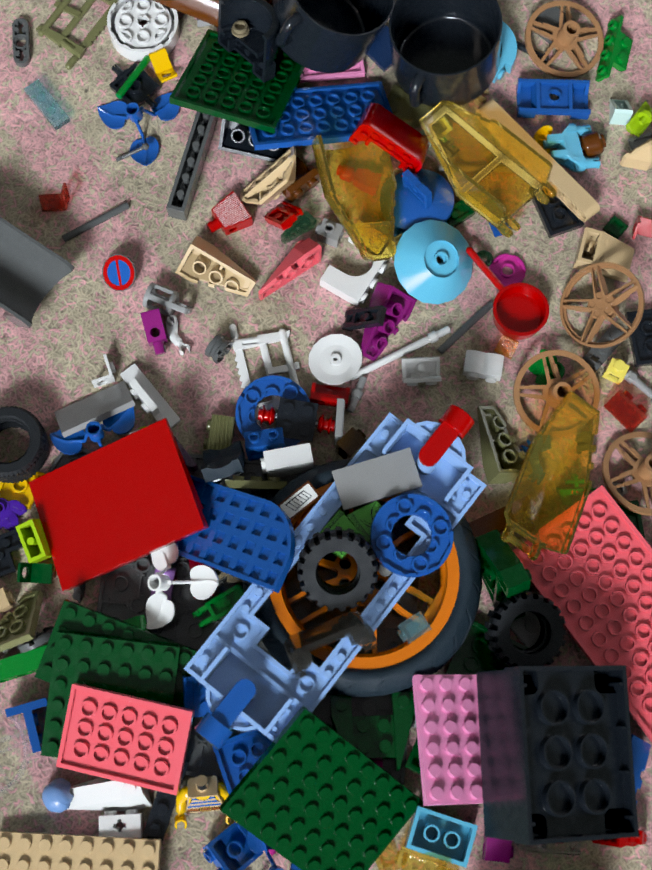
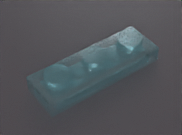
M39 80L24 88L26 95L56 131L70 122L69 116Z

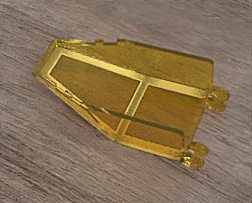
M441 101L422 117L419 123L456 195L496 227L502 235L508 238L511 237L513 231L509 227L516 231L521 228L520 224L513 218L519 210L535 196L538 201L546 205L549 203L548 196L554 198L557 195L553 186L548 183L553 167L552 163L499 121L481 117L482 114L478 112L475 114L465 110V107L451 101Z

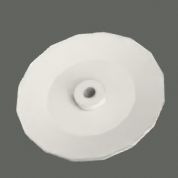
M330 334L321 338L313 345L309 353V367L312 374L320 382L328 385H340L350 381L358 374L362 365V352L359 345L351 337L343 334Z

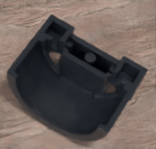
M219 0L218 44L228 52L235 50L252 64V73L265 83L274 78L276 73L275 61L280 59L281 47L275 42L280 30V21L275 14L273 6L264 0ZM272 19V20H273V23H272V26L270 27V20ZM236 21H245L249 26L250 32L246 37L238 38L232 34L231 28Z

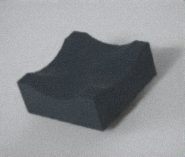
M241 441L233 442L232 445L225 449H208L203 451L201 472L206 483L211 481L217 482L229 476H238L244 472L245 452Z

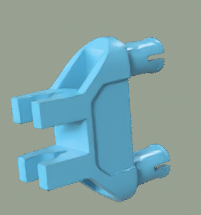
M569 123L562 133L547 135V140L542 142L544 148H557V150L551 151V157L558 164H562L573 172H583L585 169L592 168L598 169L601 165L599 157L585 158L582 152L579 137L592 132L590 125L577 126L574 123Z

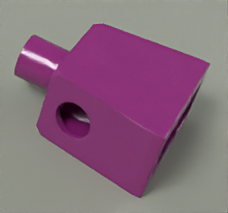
M159 308L140 313L148 344L150 347H154L155 355L167 353L164 343H168ZM152 328H158V337H153Z

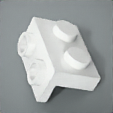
M439 356L401 358L402 381L407 383V386H417L421 382H426V385H436L437 382L442 381Z

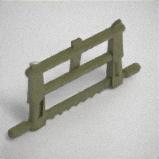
M57 0L54 3V6L57 7L44 25L38 26L36 30L39 36L47 37L57 44L59 48L62 46L73 54L65 65L66 69L70 70L78 59H82L87 47L91 46L96 37L100 35L99 32L104 30L103 27L107 26L108 12L113 3L119 0H101L110 6L80 45L67 37L96 0H87L79 11L68 6L72 0H62V2ZM62 12L74 16L61 34L50 29Z

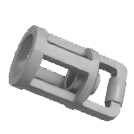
M153 282L148 286L142 303L143 307L151 310L158 309V307L152 305L153 302L166 306V310L161 308L159 310L161 314L169 317L175 311L190 314L193 309L179 302L178 292ZM157 290L171 294V296L167 298L157 294Z

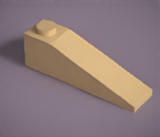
M199 236L195 237L175 272L192 283L198 284V281L201 280L209 282L208 287L212 288L217 284L224 286L227 292L247 297L257 282L214 245Z

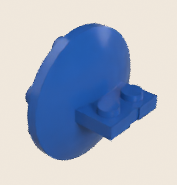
M407 169L394 176L386 184L381 196V208L389 224L397 230L405 232L413 224L429 219L447 222L454 209V193L449 182L440 174L427 169H420L415 174Z

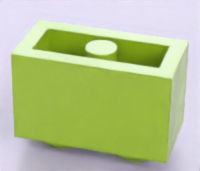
M30 519L15 527L29 563H40L52 557L40 519Z

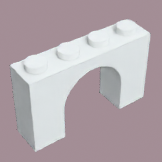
M358 221L349 234L348 242L370 255L373 262L371 269L361 276H350L329 265L320 278V286L356 307L360 303L364 304L369 296L367 292L370 288L374 289L378 282L377 276L379 273L383 274L388 266L386 264L388 259L392 260L384 244L390 238Z

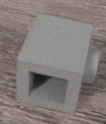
M324 218L322 223H318L315 230L317 240L337 248L344 234V225Z

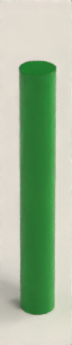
M144 56L115 94L118 99H122L151 61L149 56Z

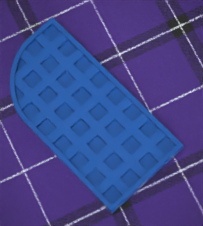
M191 476L204 508L202 511L209 527L177 541L178 555L279 593L295 554V533L287 514L278 505L269 500L213 482L206 483L204 479Z

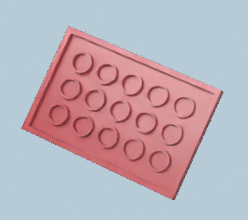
M73 683L56 767L177 795L179 793L195 710Z

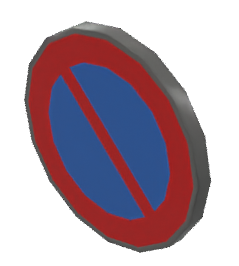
M115 254L104 262L102 276L109 288L115 291H125L130 289L136 280V267L129 257L123 254Z

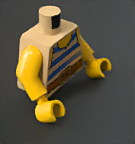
M199 775L196 778H189L187 780V786L182 787L176 796V812L178 813L174 818L176 829L178 822H184V829H186L187 817L184 814L185 812L187 814L220 810L219 806L229 794L226 785L220 782L217 776L206 777ZM226 815L225 821L228 825L230 823V817Z

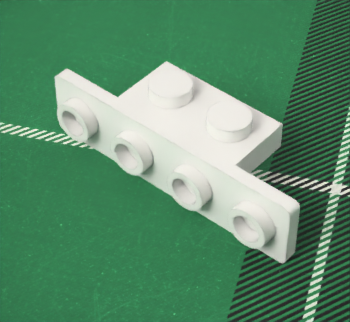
M136 364L131 365L120 374L122 379L131 388L129 390L135 400L139 398L142 402L141 407L147 414L151 413L157 421L167 418L171 428L181 421Z

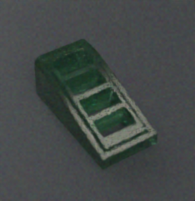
M305 211L304 215H300L293 225L281 234V243L287 244L315 228L316 219Z

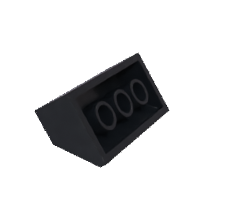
M222 119L219 150L275 162L291 148L255 151L248 126Z

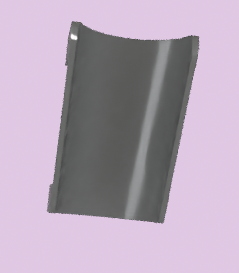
M0 217V307L5 310L3 316L18 327L30 328L33 325L34 313L41 301L75 267L66 259Z

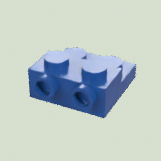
M236 822L203 847L205 859L209 863L213 862L218 868L217 870H244L261 856L263 852L255 854L250 850L247 844L248 831Z

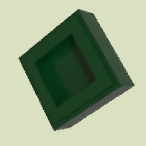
M614 215L602 230L619 239L629 226Z

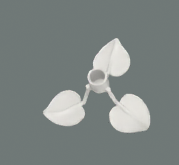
M176 542L151 553L153 565L160 572L151 575L147 582L149 589L156 593L151 595L146 603L147 629L164 627L173 619L175 605L171 600H167L168 596L163 592L168 590L171 584H191V594L199 600L211 597L219 584L216 572L205 565H198L191 569V580H171L169 576L165 575L164 573L171 569V564L175 563L178 559L179 550Z

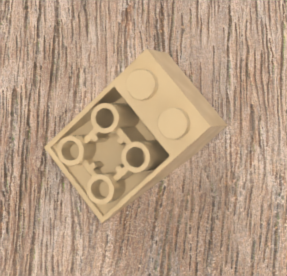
M585 227L580 237L573 269L582 270L595 263L611 262L630 270L635 249L604 231ZM601 269L603 277L627 282L628 276L614 269Z

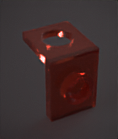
M63 183L61 194L39 195L42 212L67 211L70 196L66 183Z

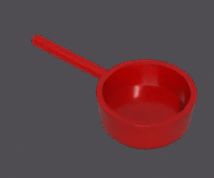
M467 247L466 253L499 290L493 303L492 313L493 322L499 332L515 340H524L534 336L546 324L549 317V304L545 295L538 288L527 283H513L505 287L474 249Z

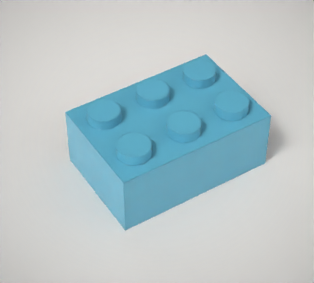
M417 806L412 816L404 846L408 849L467 868L478 826Z

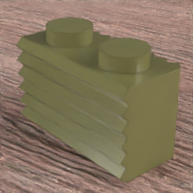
M212 414V418L207 421L206 430L209 431V436L204 439L203 449L221 450L232 445L236 423L235 417Z

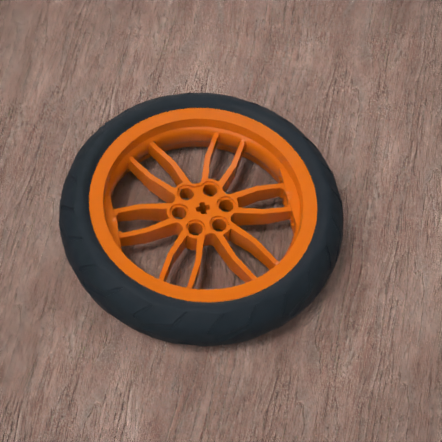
M352 458L332 461L308 470L290 481L270 501L278 505L307 481L312 484L322 497L334 482L332 471L346 467ZM399 495L391 496L378 501L386 503ZM320 498L291 520L294 531ZM353 508L348 510V515L353 512ZM464 516L452 530L454 535L453 545L448 558L440 566V588L435 598L429 597L412 586H409L405 591L428 603V608L423 617L418 618L403 609L398 603L392 608L401 616L419 625L414 635L392 649L378 652L376 629L371 635L372 652L370 654H357L328 692L353 697L388 695L413 686V675H433L462 646L474 623L482 590L481 561L472 529ZM411 530L397 538L393 542L395 548L416 535V533ZM349 554L343 559L337 557L335 562L322 558L318 564L319 566L336 571V578L324 581L331 585H339L342 580L350 582L357 574V563L354 557ZM342 560H347L350 562L351 567L342 569L339 563ZM377 571L378 580L386 583L389 577H384ZM243 580L244 593L252 584ZM283 583L280 592L273 591L254 615L270 628L261 641L270 654L289 671L302 655L306 656L320 668L334 648L316 639L304 628V625L328 611L327 606L320 608L302 620H298L291 608V604L306 597V592L302 591L291 598H287L285 584ZM375 588L372 594L368 593L367 600L363 603L359 601L357 606H368L379 590ZM357 607L351 608L348 630L354 623Z

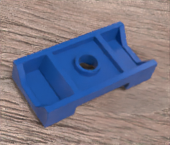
M518 78L516 85L517 118H535V115L570 116V119L588 120L591 109L588 108L590 80ZM549 95H556L558 100H552Z

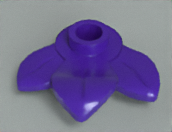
M0 497V504L3 506V510L0 511V530L2 527L9 531L14 530L19 525L18 516L26 513L27 508L20 501H7L5 498Z

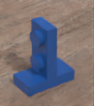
M46 698L5 709L6 717L23 713L33 753L41 751L43 737L41 733L37 734L36 726L39 725L37 713L32 714V710L47 706Z

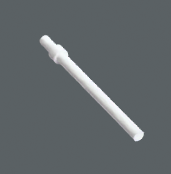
M446 326L436 332L431 331L427 333L426 337L360 368L358 374L351 381L430 342L433 344L439 341L440 337L451 333L450 327Z

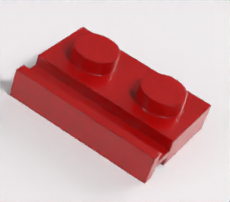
M283 201L281 207H275L264 218L269 224L285 230L293 225L298 215L302 216L304 213L301 208Z

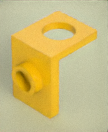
M165 47L148 54L155 74L161 83L178 76L172 68Z

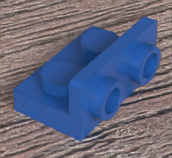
M282 427L244 433L245 449L249 461L263 458V451L286 447Z

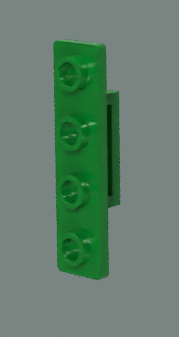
M622 15L610 20L607 25L608 29L604 39L603 51L600 54V62L596 71L595 81L597 82L608 78L612 67L621 72L627 68L633 40L621 32L624 19Z

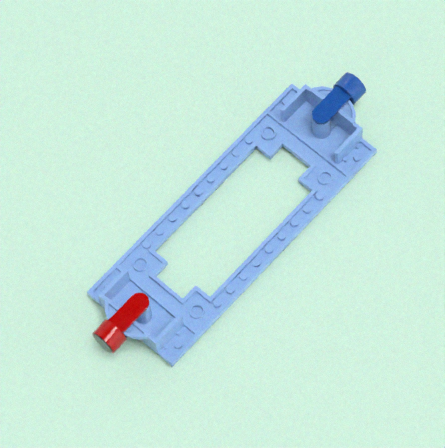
M450 405L438 422L423 421L415 424L409 418L402 422L389 412L347 465L350 466L410 447L422 487L398 495L420 494L433 499L448 514L452 530L487 486L471 474L474 467L466 462L465 448L461 442V439L466 436L475 422L465 410L455 405ZM335 481L295 529V554L290 570L299 560V554L301 549L304 548L305 542L308 539L311 540L313 534L320 533L342 506ZM411 515L405 526L416 533L420 539L407 556H417L429 547L431 530L422 518ZM393 573L320 668L306 656L302 655L290 671L258 646L270 628L254 615L273 591L252 583L184 668V670L206 687V701L212 714L209 712L205 714L194 728L196 732L217 749H221L233 732L230 728L240 731L258 729L270 740L274 741L302 706L311 712L314 711L416 577H403Z

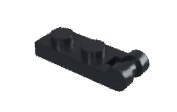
M380 305L345 311L344 317L346 320L342 325V330L352 332L355 329L383 326L387 308Z

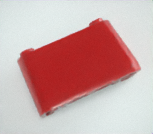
M371 103L365 109L348 139L355 145L359 141H364L366 146L373 142L399 160L398 168H403V172L409 169L415 174L422 168L430 146V141L425 135H422L378 103Z

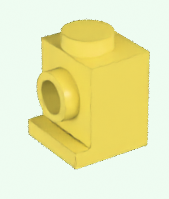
M612 358L609 360L602 377L619 385L625 378L630 366L621 359Z

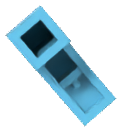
M503 21L501 57L497 73L492 81L494 84L498 79L501 80L505 72L511 73L517 55L515 35L511 28Z

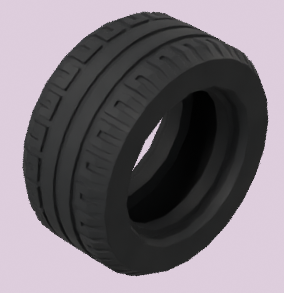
M3 406L0 408V432L11 427L28 431L30 437L29 447L18 460L9 463L0 462V482L19 483L20 481L27 480L29 477H33L43 467L42 465L45 464L49 454L50 444L48 435L40 421L31 412L16 406Z

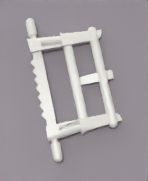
M234 323L229 325L231 338L233 339L231 340L233 342L232 346L234 352H236L234 361L238 362L236 368L239 369L238 374L241 375L239 379L242 382L241 388L245 389L251 383L243 350L260 346L267 376L288 372L290 379L299 385L296 370L300 369L299 362H293L288 342L289 330L285 331V329L281 328L278 332L256 334L257 337L238 339L239 335L236 325ZM281 341L286 365L272 367L267 344ZM272 395L273 400L257 404L255 419L260 427V421L257 420L259 409H263L265 405L266 410L274 407L275 412H277L280 396Z

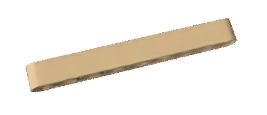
M490 99L476 110L478 118L581 221L586 222L600 211L597 201L496 101Z

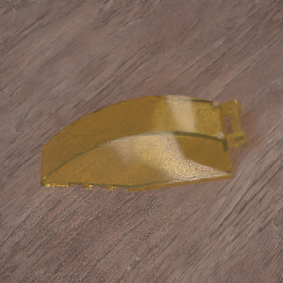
M573 391L568 392L556 406L530 443L513 478L504 509L506 527L502 533L501 540L516 546L526 553L532 561L538 558L542 548L562 554L568 553L592 486V481L589 480L590 470L594 469V463L591 460L592 452L596 451V445H593L594 435L598 434L600 412ZM514 532L518 533L519 535L532 543V546H528L526 543L515 537Z

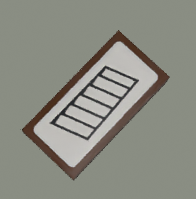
M307 481L279 503L278 506L287 514L291 521L318 500L321 495Z

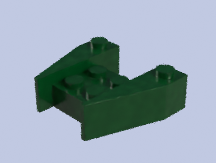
M497 529L475 537L480 547L479 556L482 579L493 604L496 601L501 602L504 595L508 598L530 589V582L532 580L530 571L524 568L521 561ZM526 612L521 613L515 619L525 616Z
M413 692L392 693V715L352 717L351 696L331 695V721L336 732L372 761L395 760L396 771H399L414 716Z

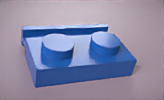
M182 676L184 708L195 710L194 717H204L207 712L212 714L206 701V687L193 676Z

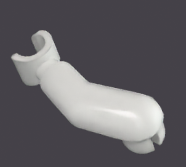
M168 316L166 320L167 337L175 346L179 347L180 355H184L183 348H187L190 353V346L184 344L178 335V320L176 316Z

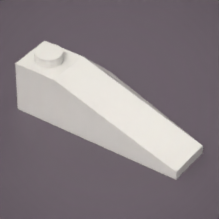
M101 777L71 786L70 794L74 797L67 810H140L152 806V802L147 788Z

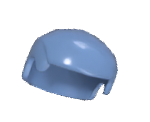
M56 778L45 786L42 800L49 811L62 813L70 807L74 797L70 794V782L64 778Z

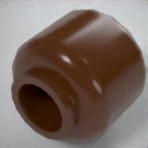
M598 131L584 134L581 137L582 152L589 158L603 153L604 148L607 147L603 133L600 134Z

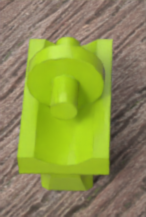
M646 101L642 103L625 125V129L637 137H640L652 122V108Z

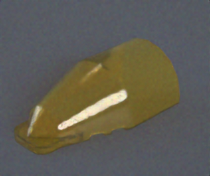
M317 135L312 142V148L327 203L355 247L359 249L360 255L365 261H382L392 258L396 253L394 241L395 216L393 215L394 206H396L394 196L397 183L389 153L373 142H370L368 146L363 142L349 148L325 150L322 136Z

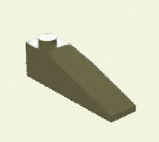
M478 406L477 414L482 461L488 484H505L530 475L532 470L527 455L523 450L520 451L516 445V438L507 431V424L496 407Z

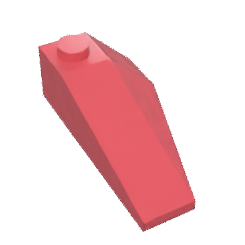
M310 238L297 242L295 247L258 291L259 299L263 300L321 262L322 247L320 244Z

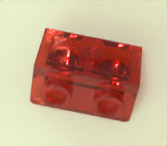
M619 390L604 407L631 433L648 417L646 414L648 410L641 403L637 405L632 400L634 396L630 392Z

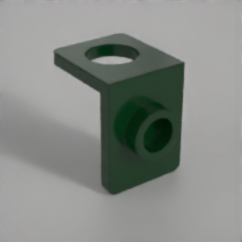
M19 562L17 582L52 584L54 565ZM25 567L27 572L26 576L23 578L22 571Z

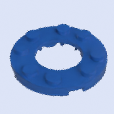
M276 375L264 376L251 382L243 390L236 404V424L243 438L245 432L263 430L255 419V408L263 398L273 395L286 399L310 402L303 388L289 378ZM284 438L286 447L295 446L301 441Z
M420 494L400 495L386 502L375 514L370 528V542L377 560L390 572L403 577H421L437 570L448 558L453 545L454 535L450 518L446 511L433 499ZM414 515L422 518L431 530L429 547L417 556L401 554L392 542L391 532L393 526L404 516Z

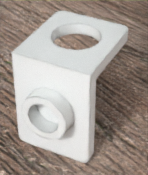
M103 354L109 375L92 380L94 388L115 382L113 373L116 372L113 361L109 362L106 354Z

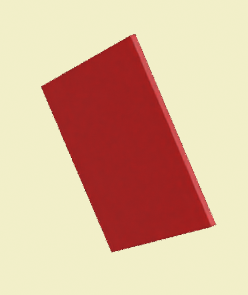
M167 418L159 420L29 482L62 591L74 589L209 527L202 511L204 508Z

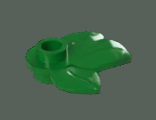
M541 349V350H540V353H541V352H544V351H549V350ZM553 356L562 378L565 374V368L560 362H557V357ZM545 357L549 369L550 379H555L549 363L548 357ZM540 359L528 369L537 376L536 384L546 385L547 380L543 360Z

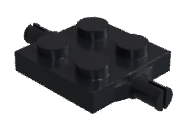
M134 63L125 70H122L117 64L112 66V71L118 76L109 86L115 94L137 67V63ZM143 70L122 97V100L126 104L131 102L137 103L139 107L147 103L152 109H155L158 103L152 99V96L160 90V86Z

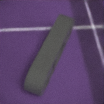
M18 18L12 23L13 59L17 66L26 67L31 61L30 28L25 19ZM21 24H23V27H22V33H23V34H20V31H19V29H18ZM20 40L26 41L24 46L17 45ZM20 52H23V55L25 57L23 58V61L19 60L21 58Z

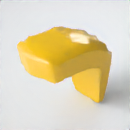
M545 125L535 132L533 139L549 154L550 148H544L542 142L547 140V135L551 134L553 127Z

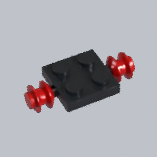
M280 398L279 409L276 415L274 407L266 410L265 405L258 412L257 420H261V424L264 421H268L270 426L274 423L275 419L277 421L276 428L282 427L284 438L313 442L314 429L317 425L320 434L323 430H326L328 435L330 431L334 432L335 420H332V416L329 419H325L324 415H322L318 422V419H316L318 403Z

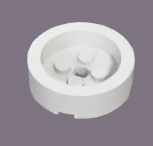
M119 0L113 3L108 12L107 27L112 44L123 57L129 60L141 62L145 55L149 56V53L165 47L167 54H169L178 43L180 25L177 10L152 0ZM141 20L148 21L143 27L139 24Z

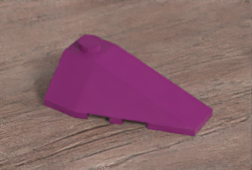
M377 283L370 299L369 307L382 305L387 308L383 326L364 328L360 348L362 356L372 361L378 358L388 345L387 338L392 333L396 335L399 331L396 326L401 320L406 322L410 317L417 301L416 299L391 285Z

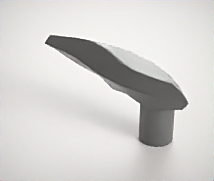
M86 583L74 588L72 597L79 603L84 597Z

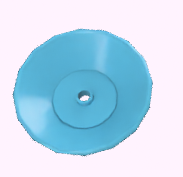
M429 219L413 224L402 234L395 248L394 267L398 281L409 295L422 303L438 305L454 300L465 290L472 276L473 260L466 253V249L469 247L468 242L459 230L443 221ZM437 257L441 259L440 263L437 262Z

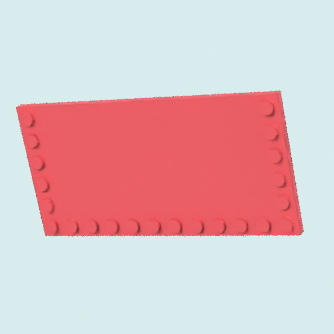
M601 485L514 549L513 552L524 568L530 571L532 576L530 583L539 595L554 602V606L559 607L561 610L559 615L563 616L566 621L563 624L564 628L567 629V632L592 665L626 666L629 713L652 742V548L604 486Z

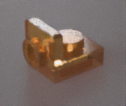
M503 334L494 351L512 359L519 341Z

